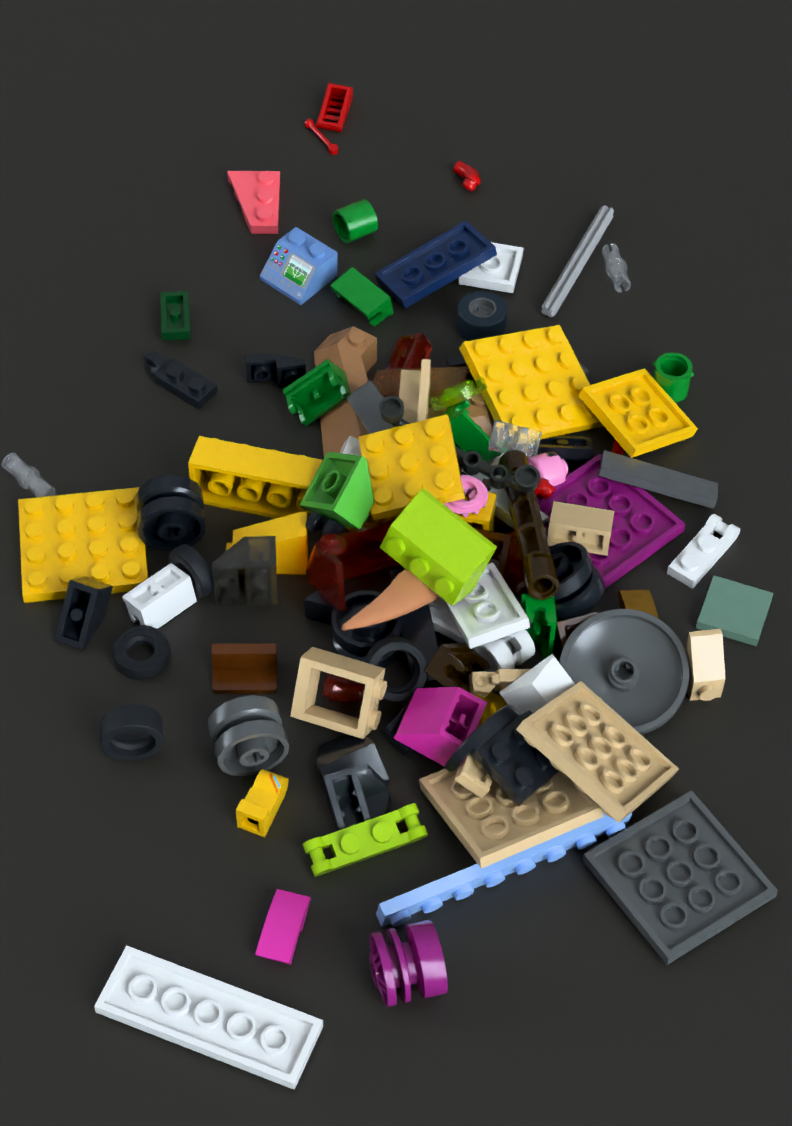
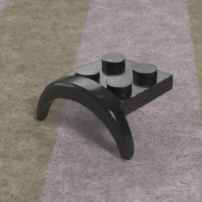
M513 705L502 707L478 726L456 749L445 765V768L452 772L471 754L518 806L560 772V770L551 765L545 755L537 748L529 745L525 741L524 736L516 730L525 718Z

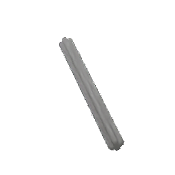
M604 205L599 209L542 304L541 313L544 316L547 315L552 318L556 315L614 217V209L612 207L608 208Z

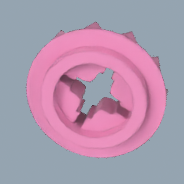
M461 475L465 496L468 495V501L460 499L444 503V505L455 514H463L465 518L469 513L478 515L481 508H486L488 499L487 488L479 479L469 475Z

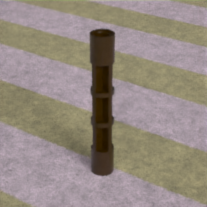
M511 450L501 456L498 464L504 465L508 469L509 474L514 476L517 468L522 465H529V461L524 452ZM506 486L504 489L507 494L509 512L514 524L516 542L520 550L528 594L537 600L549 599L558 592L559 582L553 558L550 554L547 533L543 526L540 505L536 498L535 490L525 493Z

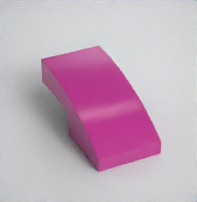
M280 889L276 890L255 953L256 956L291 965L299 933L302 932L311 897Z

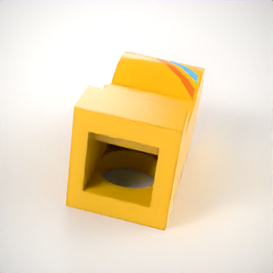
M265 769L260 770L253 787L250 788L245 799H241L236 808L237 827L265 838L285 797L289 782L288 778ZM248 818L258 821L259 824L250 822Z

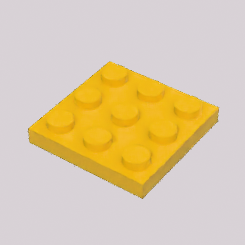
M645 368L583 387L578 395L631 458L691 438L698 430Z
M448 414L358 437L361 456L365 457L368 463L374 504L371 507V515L374 521L400 515L423 488L443 504L465 498Z

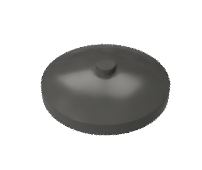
M613 609L588 618L571 633L560 657V665L575 684L582 681L641 735L661 727L673 717L684 700L689 684V661L679 637L660 619L638 610Z

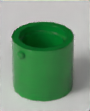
M366 199L351 203L332 213V221L336 233L346 244L376 232L378 229L376 213Z
M665 353L659 356L656 362H653V366H655L653 378L671 399L677 403L684 400L688 395L690 380L694 376L692 372L693 365L686 356L680 353Z

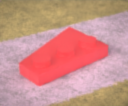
M227 171L228 181L234 189V195L240 203L242 214L251 234H278L280 171Z

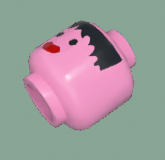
M545 452L528 459L529 465L534 466L539 471V479H548L549 483L553 486L566 481V476L568 475L567 463L555 452Z

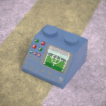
M295 227L277 241L260 274V280L297 304L302 305L337 277V252Z

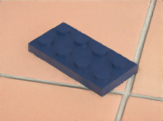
M465 220L374 274L376 281L406 309L496 256L497 252L496 247Z

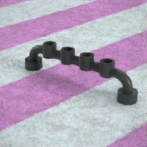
M387 396L381 400L379 411L383 421L391 423L393 427L410 424L403 419L404 404L399 397ZM455 446L458 462L463 464L464 472L472 476L477 475L479 472L490 478V484L495 489H503L507 486L516 491L529 493L534 491L539 485V471L532 465L518 467L513 476L509 474L508 469L504 465L498 464L493 466L483 461L478 452H466ZM500 475L503 476V478H496L495 476Z

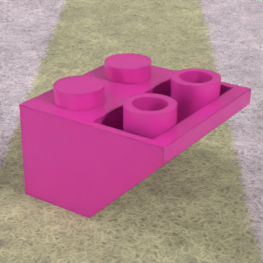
M460 687L416 688L394 739L445 767L456 749L477 728L487 702Z

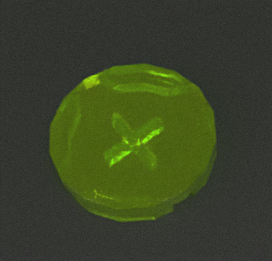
M478 377L476 378L477 384H474L473 380H468L448 388L441 393L442 398L439 400L436 396L431 397L429 402L433 411L452 406L486 390L488 386L485 379Z

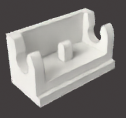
M172 563L122 596L133 623L139 620L140 626L146 625L157 629L197 602L191 577Z

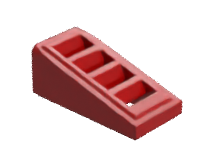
M328 83L316 128L342 132L353 100V87ZM332 99H334V100H339V101H344V102H343V103H341V102H336V101H332ZM330 106L339 107L342 109L330 108ZM327 112H328V113H333V114H338V115H340V116L338 117V116L328 115ZM325 119H327V120H332V121H338V123L328 122V121H325Z

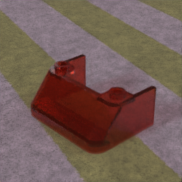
M395 519L341 534L321 536L320 540L315 543L306 566L308 583L340 611L345 610L346 601L343 580L399 565L397 561L380 548Z

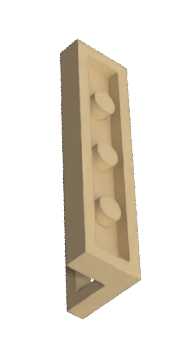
M422 359L421 371L401 370L399 398L404 404L403 419L409 423L428 419L431 359Z

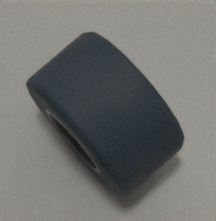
M475 291L468 293L460 299L457 305L456 326L461 337L471 341L504 334L507 324V305L501 297L488 291Z

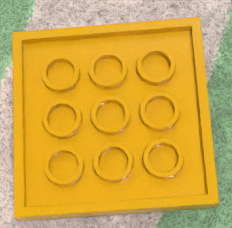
M560 325L465 341L459 349L502 437L506 440L505 444L507 447L604 426L578 396L581 389L589 386L590 383Z
M140 487L18 499L22 596L24 603L65 599L69 581L84 576L112 585L111 594L129 592L147 580L146 547L139 538L137 525L136 494Z

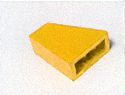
M298 512L233 530L232 543L227 542L226 560L232 561L233 574L307 575L308 529L305 527L307 512Z

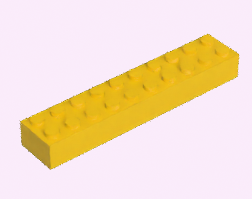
M199 436L188 466L190 479L197 482L203 490V502L205 505L271 518L307 512L308 518L312 512L304 509L299 504L323 460ZM488 492L486 508H481L478 515L469 513L466 518L463 514L457 513V515L474 528L494 532L497 494ZM468 495L465 496V501H468ZM370 509L369 517L360 529L345 528L356 535L384 540L391 524L399 515L374 521Z

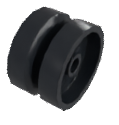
M166 475L150 479L139 488L136 494L137 525L139 538L144 544L157 550L172 551L184 544L193 546L202 539L206 532L203 490L197 482L183 476Z
M563 542L549 547L559 582V590L554 595L557 621H564L583 615L597 604L605 591L604 580L593 565V561L585 547L576 542Z
M370 590L356 591L346 595L336 603L332 611L333 653L364 662L368 651L378 641L387 637H401V617L367 627L341 630L344 623L374 601L381 593ZM400 650L386 653L379 660L377 666L387 668L396 660Z

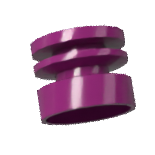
M430 919L407 924L405 930L406 942L402 943L394 928L387 930V946L380 931L369 934L371 973L375 987L378 989L386 1008L397 1005L396 988L403 1003L411 1001V985L413 984L416 985L422 999L446 994L448 991L442 948L434 924Z

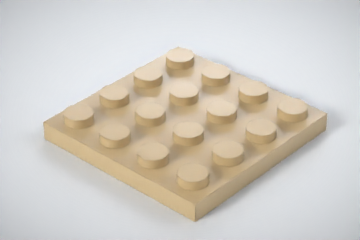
M582 681L524 719L516 729L524 736L525 741L529 745L537 748L545 755L554 768L568 776L575 783L578 790L591 797L607 816L614 818L618 823L667 783L679 770L677 766Z
M458 767L452 772L445 768L419 779L422 792L481 869L603 817L601 807L587 794L578 790L575 783L562 771L558 772L520 806L511 799L494 779L489 792L483 798H480L454 780Z

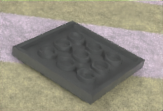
M692 790L583 855L585 865L666 965L774 899L778 892L777 888Z

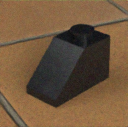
M85 576L71 579L54 640L81 650L86 649L106 615L113 586Z

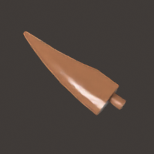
M405 569L395 577L392 583L374 601L344 623L341 630L367 627L401 617L431 603L440 596Z

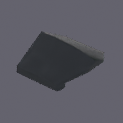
M346 734L319 746L315 766L321 776L367 763L386 783H389V777L376 746L367 736L361 739Z
M363 763L322 776L328 809L337 831L389 813L391 798L386 781L369 764Z

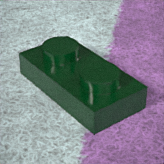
M188 291L160 292L162 341L191 339Z

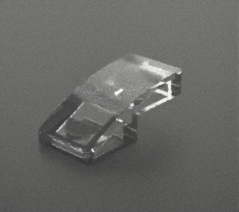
M495 420L488 450L503 454L511 450H519L524 452L529 459L537 455L542 432Z

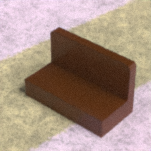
M277 643L212 644V692L214 694H274L277 692Z

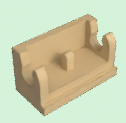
M554 501L548 528V546L563 542H576L582 544L588 553L607 556L615 511Z

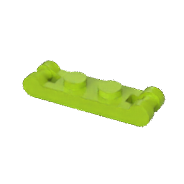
M416 803L304 842L302 845L305 853L310 854L313 862L311 869L314 877L427 837L428 833L425 825L421 826L417 817L419 810ZM405 820L408 831L400 834L396 823ZM330 847L334 858L326 859L323 849Z

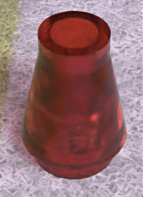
M326 673L322 697L329 698V702H362L365 684Z

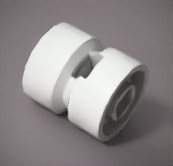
M526 630L474 647V650L489 663V669H483L485 672H496L498 669H514L515 665H521L535 654L534 642Z

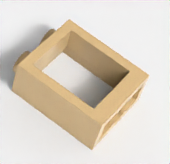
M311 647L300 658L290 717L364 739L372 730H376L380 723L381 711L378 710L379 700L383 699L387 688V681L383 680L385 668ZM321 671L365 684L359 718L315 705Z

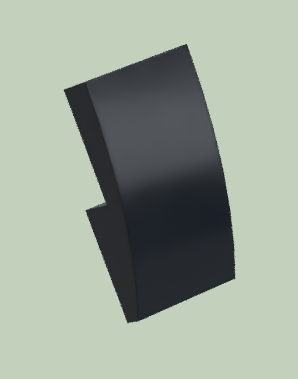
M278 354L245 355L248 383L276 380L278 388L287 387L306 374L305 360Z

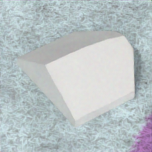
M551 654L499 693L508 705H513L522 715L528 710H531L532 713L536 712L570 689L575 683L554 655Z

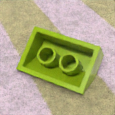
M423 488L391 524L380 548L447 603L454 606L474 590L497 546Z

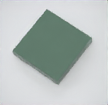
M713 575L696 628L700 630L721 628L723 637L757 647L774 593Z

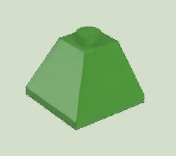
M327 452L299 505L308 511H315L344 527L360 529L367 521L369 511L374 504L367 459L360 455Z

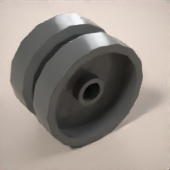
M250 695L235 698L216 708L208 718V730L211 741L215 745L214 753L217 764L227 774L249 776L258 774L262 769L270 770L281 763L289 752V742L286 732L282 727L279 708L275 701L268 697Z

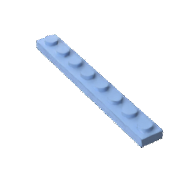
M603 812L602 818L481 869L478 864H475L382 902L378 906L376 916L381 927L390 923L392 926L401 925L412 918L411 915L423 910L424 913H430L440 908L445 900L453 897L455 900L464 899L473 894L474 889L485 884L487 888L493 887L504 881L505 876L513 872H517L518 875L527 873L536 867L535 863L545 859L548 862L556 861L566 855L567 850L576 846L578 850L585 849L597 841L596 838L605 834L608 837H613L626 829V825L633 814L631 812L618 823L614 818L607 816Z

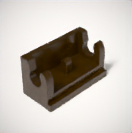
M467 643L442 644L425 671L444 687H460L465 691H469V675L473 672V665L478 663L481 668L489 669V663L473 648L470 649Z

